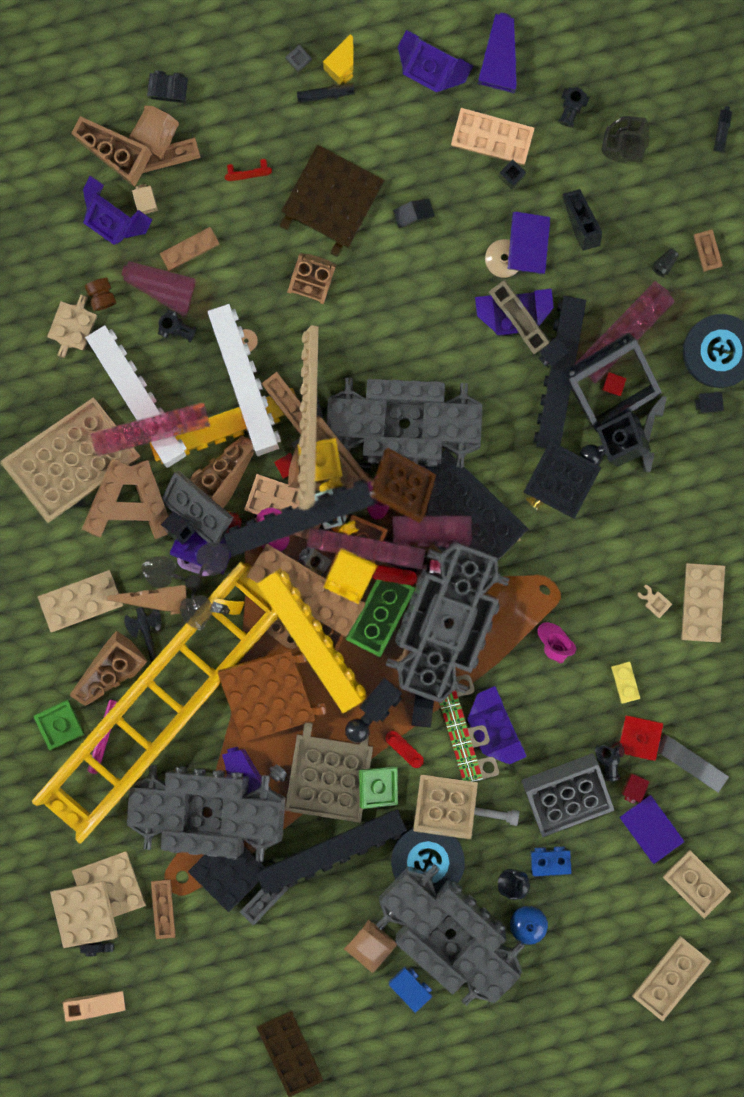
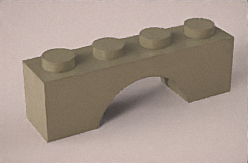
M506 280L489 291L533 354H536L550 343Z

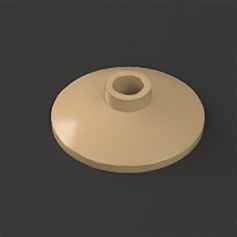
M502 239L495 241L486 251V266L495 276L507 278L518 272L507 269L508 260L503 261L501 259L503 254L509 257L510 240Z

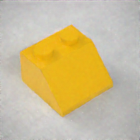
M351 34L323 61L324 70L339 85L343 82L345 84L348 83L353 77V36Z
M341 548L323 588L359 604L377 565Z

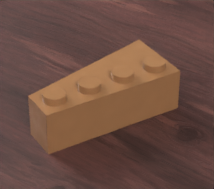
M81 116L72 131L77 141L132 186H136L152 155L147 146Z

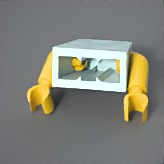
M341 475L330 477L328 481L320 485V493L314 494L315 500H318L317 496L327 492L329 496L335 494L334 488L343 486V483L341 484L340 481ZM348 514L323 523L325 530L332 528L336 533H347V535L358 531L354 525L356 523L354 520L345 523Z

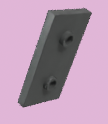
M180 471L174 472L162 497L164 505L172 512L174 511L186 519L196 533L214 548L219 547L233 517Z

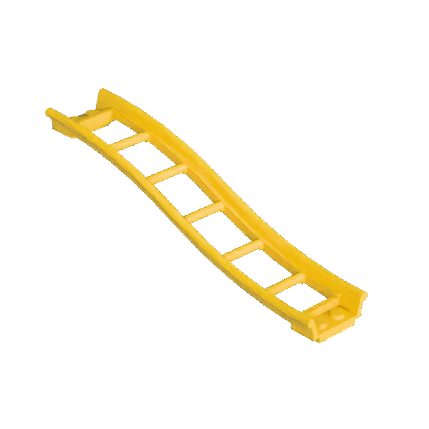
M240 561L32 800V803L36 806L43 804L75 830L78 843L81 844L221 684L218 670L237 665L279 617L257 583L247 577L252 569L249 563L244 564ZM235 586L266 612L248 633L239 629L223 614L210 611L214 599L223 600ZM210 614L241 640L216 670L206 664L185 644ZM179 650L210 676L185 706L175 701L154 681L156 676ZM147 687L178 713L153 743L146 740L124 721L122 717ZM115 724L146 749L121 779L116 778L90 754ZM83 760L114 785L113 789L91 814L60 788Z

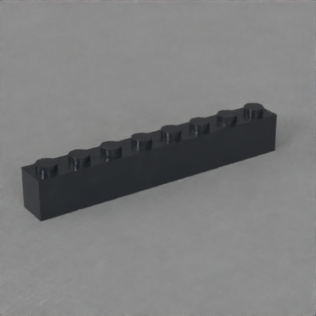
M564 296L562 300L558 301L557 311L560 312L559 319H555L553 330L557 331L556 337L570 352L550 368L549 376L545 375L543 387L547 388L546 393L541 396L540 405L543 406L542 413H538L537 424L540 427L539 432H535L533 440L538 449L545 450L550 441L561 446L571 390L563 371L575 365L587 301L585 299Z
M364 479L354 482V487L347 489L346 486L335 489L336 493L329 496L328 492L317 496L318 500L314 501L307 510L300 509V507L293 509L291 505L281 509V514L275 515L272 512L264 515V520L258 522L256 518L246 522L247 526L240 528L239 525L229 528V533L224 534L231 556L377 504V499L370 496L373 488L371 482H364Z
M394 809L258 870L255 874L264 894L269 893L272 896L279 893V888L283 886L290 888L298 884L297 880L303 877L307 880L316 876L315 872L321 869L323 872L333 868L332 864L336 862L343 864L351 860L350 856L356 853L360 856L369 852L367 848L383 846L386 844L385 840L390 838L396 840L402 837L403 832L407 830L398 810Z

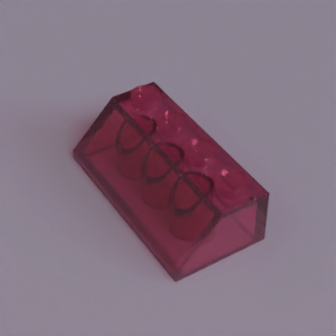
M424 516L423 521L418 523L409 517H393L394 543L398 544V547H410V544H418V547H429V544H437V547H449V544H453L456 541L468 546V544H472L471 516Z

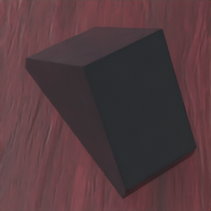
M430 199L411 201L393 210L399 229L435 217Z
M415 694L412 726L431 728L434 700Z

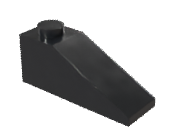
M581 189L562 194L575 237L582 251L600 246L602 230Z

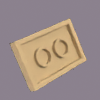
M690 850L663 876L703 918L731 892Z

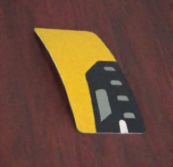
M215 598L210 611L220 614L239 615L245 601H229Z

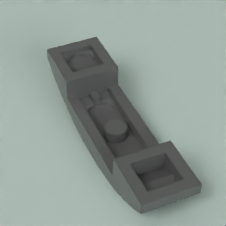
M665 396L655 403L643 425L648 443L655 416H663L667 399ZM648 452L641 456L644 472H651L655 453Z
M666 734L660 740L658 753L719 793L729 778L726 774Z

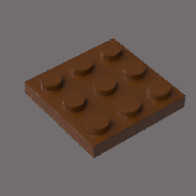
M386 448L383 452L370 496L420 523L425 516L436 474L392 449Z

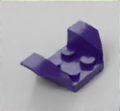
M408 30L405 31L398 45L403 75L435 92L465 83L473 68V65L447 54L423 41L421 37Z
M89 176L83 188L87 207L83 223L113 245L123 241L124 238L145 234L152 219L140 210L131 218L99 196L104 185L92 176Z
M552 289L516 294L538 326H540L553 309ZM491 295L475 297L477 317L489 326L497 336L519 333Z
M494 686L478 693L467 720L471 728L483 725L487 729L490 741L486 745L479 746L482 753L507 764L527 757L496 687ZM476 730L474 732L477 742H482L485 739L483 731Z

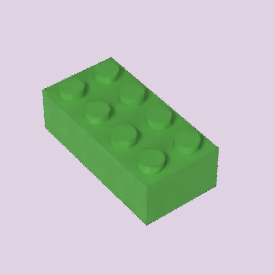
M376 580L365 601L366 605L346 640L381 657L416 588L410 585Z

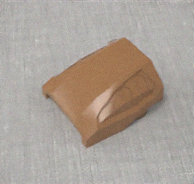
M145 106L129 139L147 146L151 153L161 159L169 147L179 124L168 113L153 106Z
M300 253L287 293L299 294L324 304L336 265L329 260L311 254Z
M368 919L359 933L344 947V950L373 973L397 944L387 933Z

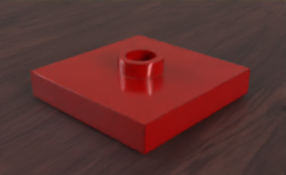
M626 715L620 740L624 747V754L656 761L664 723Z

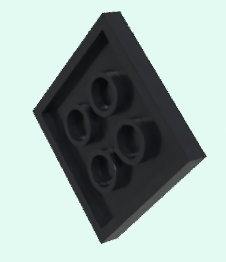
M550 441L523 493L575 519L601 467Z
M244 846V853L236 859L224 856L211 857L204 854L188 873L218 903L230 912L259 882L255 872L266 866L261 861H255L256 856Z

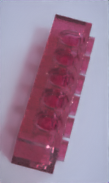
M654 281L575 364L628 332L638 340L675 302L668 290ZM621 357L587 376V378L596 384Z
M204 403L93 432L90 435L94 451L99 457L210 427L211 424Z
M310 528L307 548L339 554L342 548L364 559L422 569L425 556L424 549Z

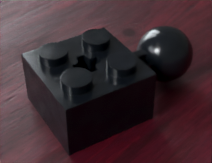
M628 412L598 427L597 431L602 445H585L581 448L579 456L599 466L603 457L607 455L609 462L619 467L650 452L651 448L639 417L632 412Z
M384 678L359 707L365 712L360 719H352L347 723L345 727L346 737L353 743L365 741L370 733L369 725L373 721L376 723L379 720L383 722L390 714L388 709L392 705L396 707L403 699L400 696L403 692Z

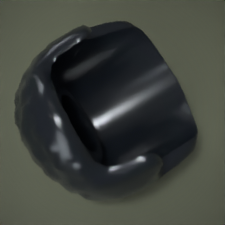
M506 869L501 872L498 878V890L501 895L510 900H519L529 893L530 882L526 873L516 869Z

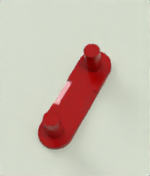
M266 159L260 160L261 168L243 172H234V165L229 164L227 165L228 174L225 175V180L236 181L267 176L272 173V169L267 167Z
M380 565L376 566L372 574V578L375 580L404 585H413L417 581V575L413 571Z
M389 731L386 734V742L413 768H420L423 765V757L396 731Z

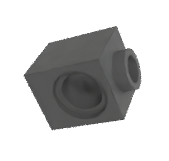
M307 546L301 551L297 562L322 577L332 560ZM315 557V562L311 564V559Z

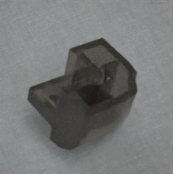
M622 116L610 126H607L601 148L602 153L607 158L616 162H643L645 149L649 143V124L647 119Z

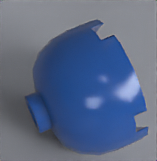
M523 906L512 914L510 931L518 942L520 940L525 945H531L540 942L545 937L548 930V921L545 914L539 908Z

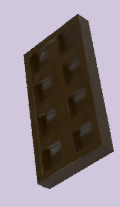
M292 1010L256 1026L288 1097L324 1081Z

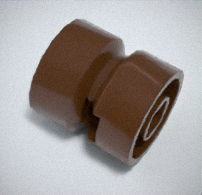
M108 278L97 279L85 285L87 295L92 297L90 302L93 311L104 310L117 304L113 293L109 292L111 285Z

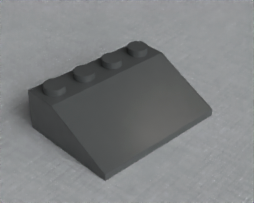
M593 753L521 780L542 837L614 811L599 764Z

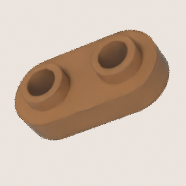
M277 618L267 632L286 648H296L298 645L295 641L293 643L288 642L287 638L291 634L281 619ZM273 624H278L280 629L274 631L272 629Z

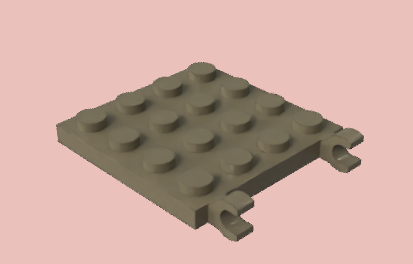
M305 722L303 735L297 734L285 811L361 823L363 809L360 808L359 769L370 768L373 746L368 745L369 736L360 744L311 736L313 723Z

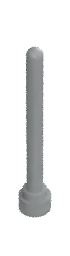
M475 807L474 815L506 820L510 825L517 826L520 811L512 810L506 813Z

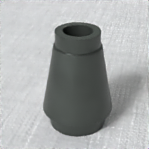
M670 248L653 263L652 270L660 277L669 275L679 254Z

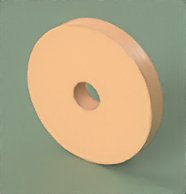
M244 329L245 337L241 339L243 344H246L244 340L248 339L247 345L251 352L256 348L258 339L253 331Z

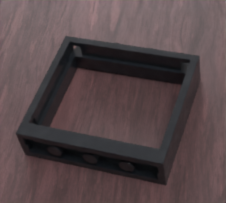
M629 332L563 371L588 423L596 433L598 432V427L628 412L639 409L641 405L654 400L662 393L637 340ZM633 349L650 385L595 418L577 382Z

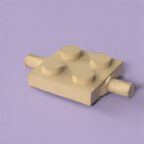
M80 295L77 305L60 302L47 336L61 344L57 354L60 357L65 358L68 348L85 350L88 342L85 337L91 334L97 318L96 314L88 312L84 308L88 299L86 296Z

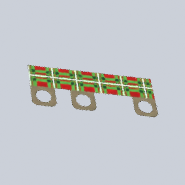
M466 674L456 677V681L467 680L470 684L467 692L464 694L456 690L452 691L440 703V707L463 781L473 782L497 776L499 769L494 757L479 760L476 758L474 747L486 745L490 739L487 729L483 725L467 728L458 698L474 692L472 679ZM476 730L484 732L485 739L482 742H477L474 739L473 734ZM487 761L492 762L495 767L494 771L490 774L483 770V764Z

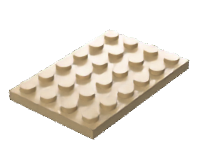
M93 397L1 460V464L47 523H49L100 487L111 459L130 466L140 459V455Z

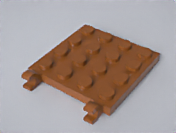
M288 649L218 670V676L242 742L303 725L305 722H313L316 720L315 715L326 713L325 702L311 706L297 663L308 661L302 651L293 654L292 649Z

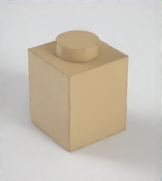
M142 184L136 186L135 190H132L137 211L140 210L144 214L158 211L151 186Z

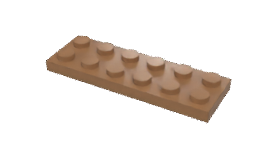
M266 544L247 577L258 583L281 568L282 571L289 575L292 586L299 590L300 598L304 604L306 603L310 607L312 616L347 637L366 603L360 600L359 604L323 588L326 582L325 578Z

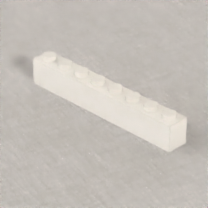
M227 304L207 311L257 456L279 449L278 443L281 440L278 432H273L271 425L275 423L272 414H267L265 409L269 406L266 397H261L259 390L263 388L259 378L255 379L253 373L257 371L254 362H249L247 355L251 353L247 343L243 344L241 338L245 336L242 327H237L236 320H239L236 310H231L230 305Z
M103 326L85 337L165 466L168 468L186 457L184 450L187 448L181 439L177 441L174 434L177 432L172 424H166L164 419L167 416L161 407L159 409L156 408L154 403L157 400L152 392H146L144 387L147 385L141 376L137 377L134 373L137 369L131 360L128 362L124 357L127 353L123 346H118L114 341L118 338L113 330L110 329L108 331L106 326Z

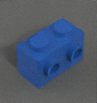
M555 846L554 850H546V847H537L535 851H530L532 876L571 874L570 850L565 849V846Z
M405 966L389 981V986L416 1013L432 998L430 993L432 989L427 983H421L417 979L419 975L412 968L408 969Z

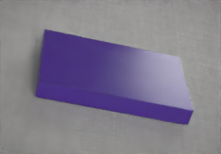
M513 212L507 269L545 274L550 217Z
M648 795L641 803H637L619 817L653 864L684 843L682 837L651 795Z

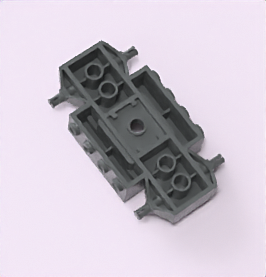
M345 378L344 391L328 398L327 425L348 452L351 449L364 445V460L368 461L369 464H379L384 450L390 448L416 464L426 463V466L436 467L437 464H441L443 447L456 454V467L460 468L461 460V468H463L466 454L477 451L481 447L482 404L468 396V383H465L464 390V383H460L459 396L444 402L445 383L367 379V396L364 398L354 392L353 378H350V384L349 378ZM402 419L410 421V426L407 429L399 426Z
M456 541L443 553L429 550L427 557L438 560L441 576L422 570L417 580L416 589L411 596L408 610L404 614L403 623L396 635L395 642L397 645L412 652L399 662L390 658L386 662V666L395 668L398 671L401 689L440 703L452 691L456 690L464 694L467 692L468 686L459 684L456 681L455 667L468 672H472V669L477 667L479 662L477 656L479 651L484 649L486 643L485 635L491 631L493 625L492 617L494 614H497L500 607L499 600L485 592L496 582L505 586L509 582V578L498 573L497 558L495 556ZM446 618L453 619L454 624L452 627H444L443 622Z
M151 764L149 766L148 778L134 783L129 789L127 826L144 837L143 849L151 850L152 838L162 833L161 850L173 853L185 852L192 855L205 854L211 857L224 856L236 859L244 853V841L257 849L255 861H264V850L266 847L276 844L283 839L285 797L271 790V787H269L270 776L268 775L261 776L260 789L248 794L249 777L243 776L241 772H232V775H227L225 771L213 770V773H207L206 769L196 768L194 771H187V767H176V769L166 773L165 782L156 776L157 765ZM205 807L212 809L211 817L204 815L203 810Z
M434 864L425 872L408 866L380 895L379 902L384 917L376 924L377 927H380L382 930L389 922L404 925L396 933V944L452 994L466 981L469 993L461 1000L466 1006L474 998L490 1001L495 1004L521 977L522 967L517 955L525 947L524 943L519 940L513 948L501 945L506 940L505 926L499 920H493L490 917V912L484 907L480 908L476 904L477 901L471 895L464 894L462 892L463 889L458 883H452L448 879L436 891L432 878L440 870L437 865ZM448 929H453L456 931V935L448 937L445 932Z

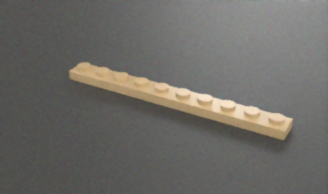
M312 325L302 335L304 349L301 355L303 360L301 370L303 384L300 393L303 397L300 405V412H302L300 430H302V435L299 440V447H301V455L299 457L301 472L298 476V482L300 483L298 501H300V509L305 510L314 503L318 327Z

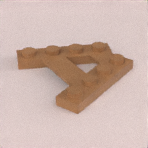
M111 459L81 530L101 537L108 520H137L149 522L155 539L168 535L161 526L168 517L148 460L128 466L118 460ZM123 484L136 486L141 503L116 502Z

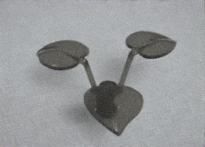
M207 543L201 546L197 552V562L202 565L198 576L189 575L187 578L173 574L176 565L173 560L164 556L148 559L142 564L141 569L147 582L155 588L167 587L171 583V577L185 581L186 587L192 590L191 598L181 601L180 614L188 625L197 630H203L212 614L210 600L202 595L195 597L197 591L203 586L201 579L203 570L205 569L211 576L221 573L227 565L230 551L227 544Z

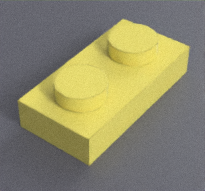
M630 661L611 666L621 704L640 699Z

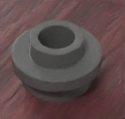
M277 764L269 768L271 772L269 775L276 782L285 781L287 773Z

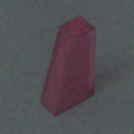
M128 261L127 266L124 265L121 276L124 277L123 280L178 313L180 316L187 318L196 285L194 278Z

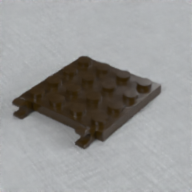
M317 145L281 213L285 214V217L280 227L288 230L293 219L336 241L331 254L338 257L343 246L350 247L385 180Z

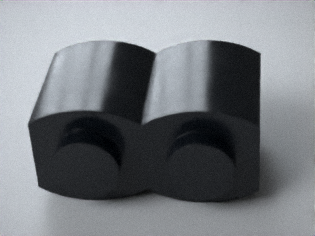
M154 71V73L149 75L147 97L152 100L186 103L188 78L181 73H173L172 76L166 75L164 71Z

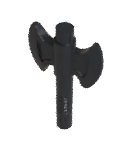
M141 607L136 609L138 619H132L125 615L124 621L127 631L134 638H137V633L141 629L152 663L157 657L150 627L152 626L156 631H159L162 619L159 610L153 609L152 613L147 616L144 608Z

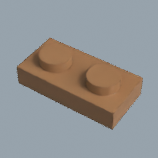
M713 229L694 234L693 237L703 272L721 268L723 265Z

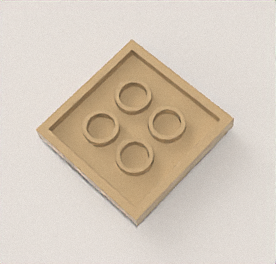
M421 775L413 831L471 839L478 783Z
M127 851L72 870L77 886L105 880L113 917L146 906Z
M105 880L50 892L63 948L118 937Z

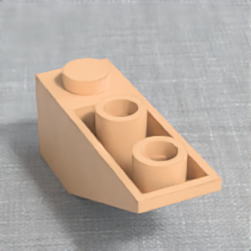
M123 991L69 998L63 1002L66 1022L126 1010Z

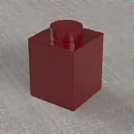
M630 773L621 793L625 796L624 800L633 804L636 801L641 803L650 781Z

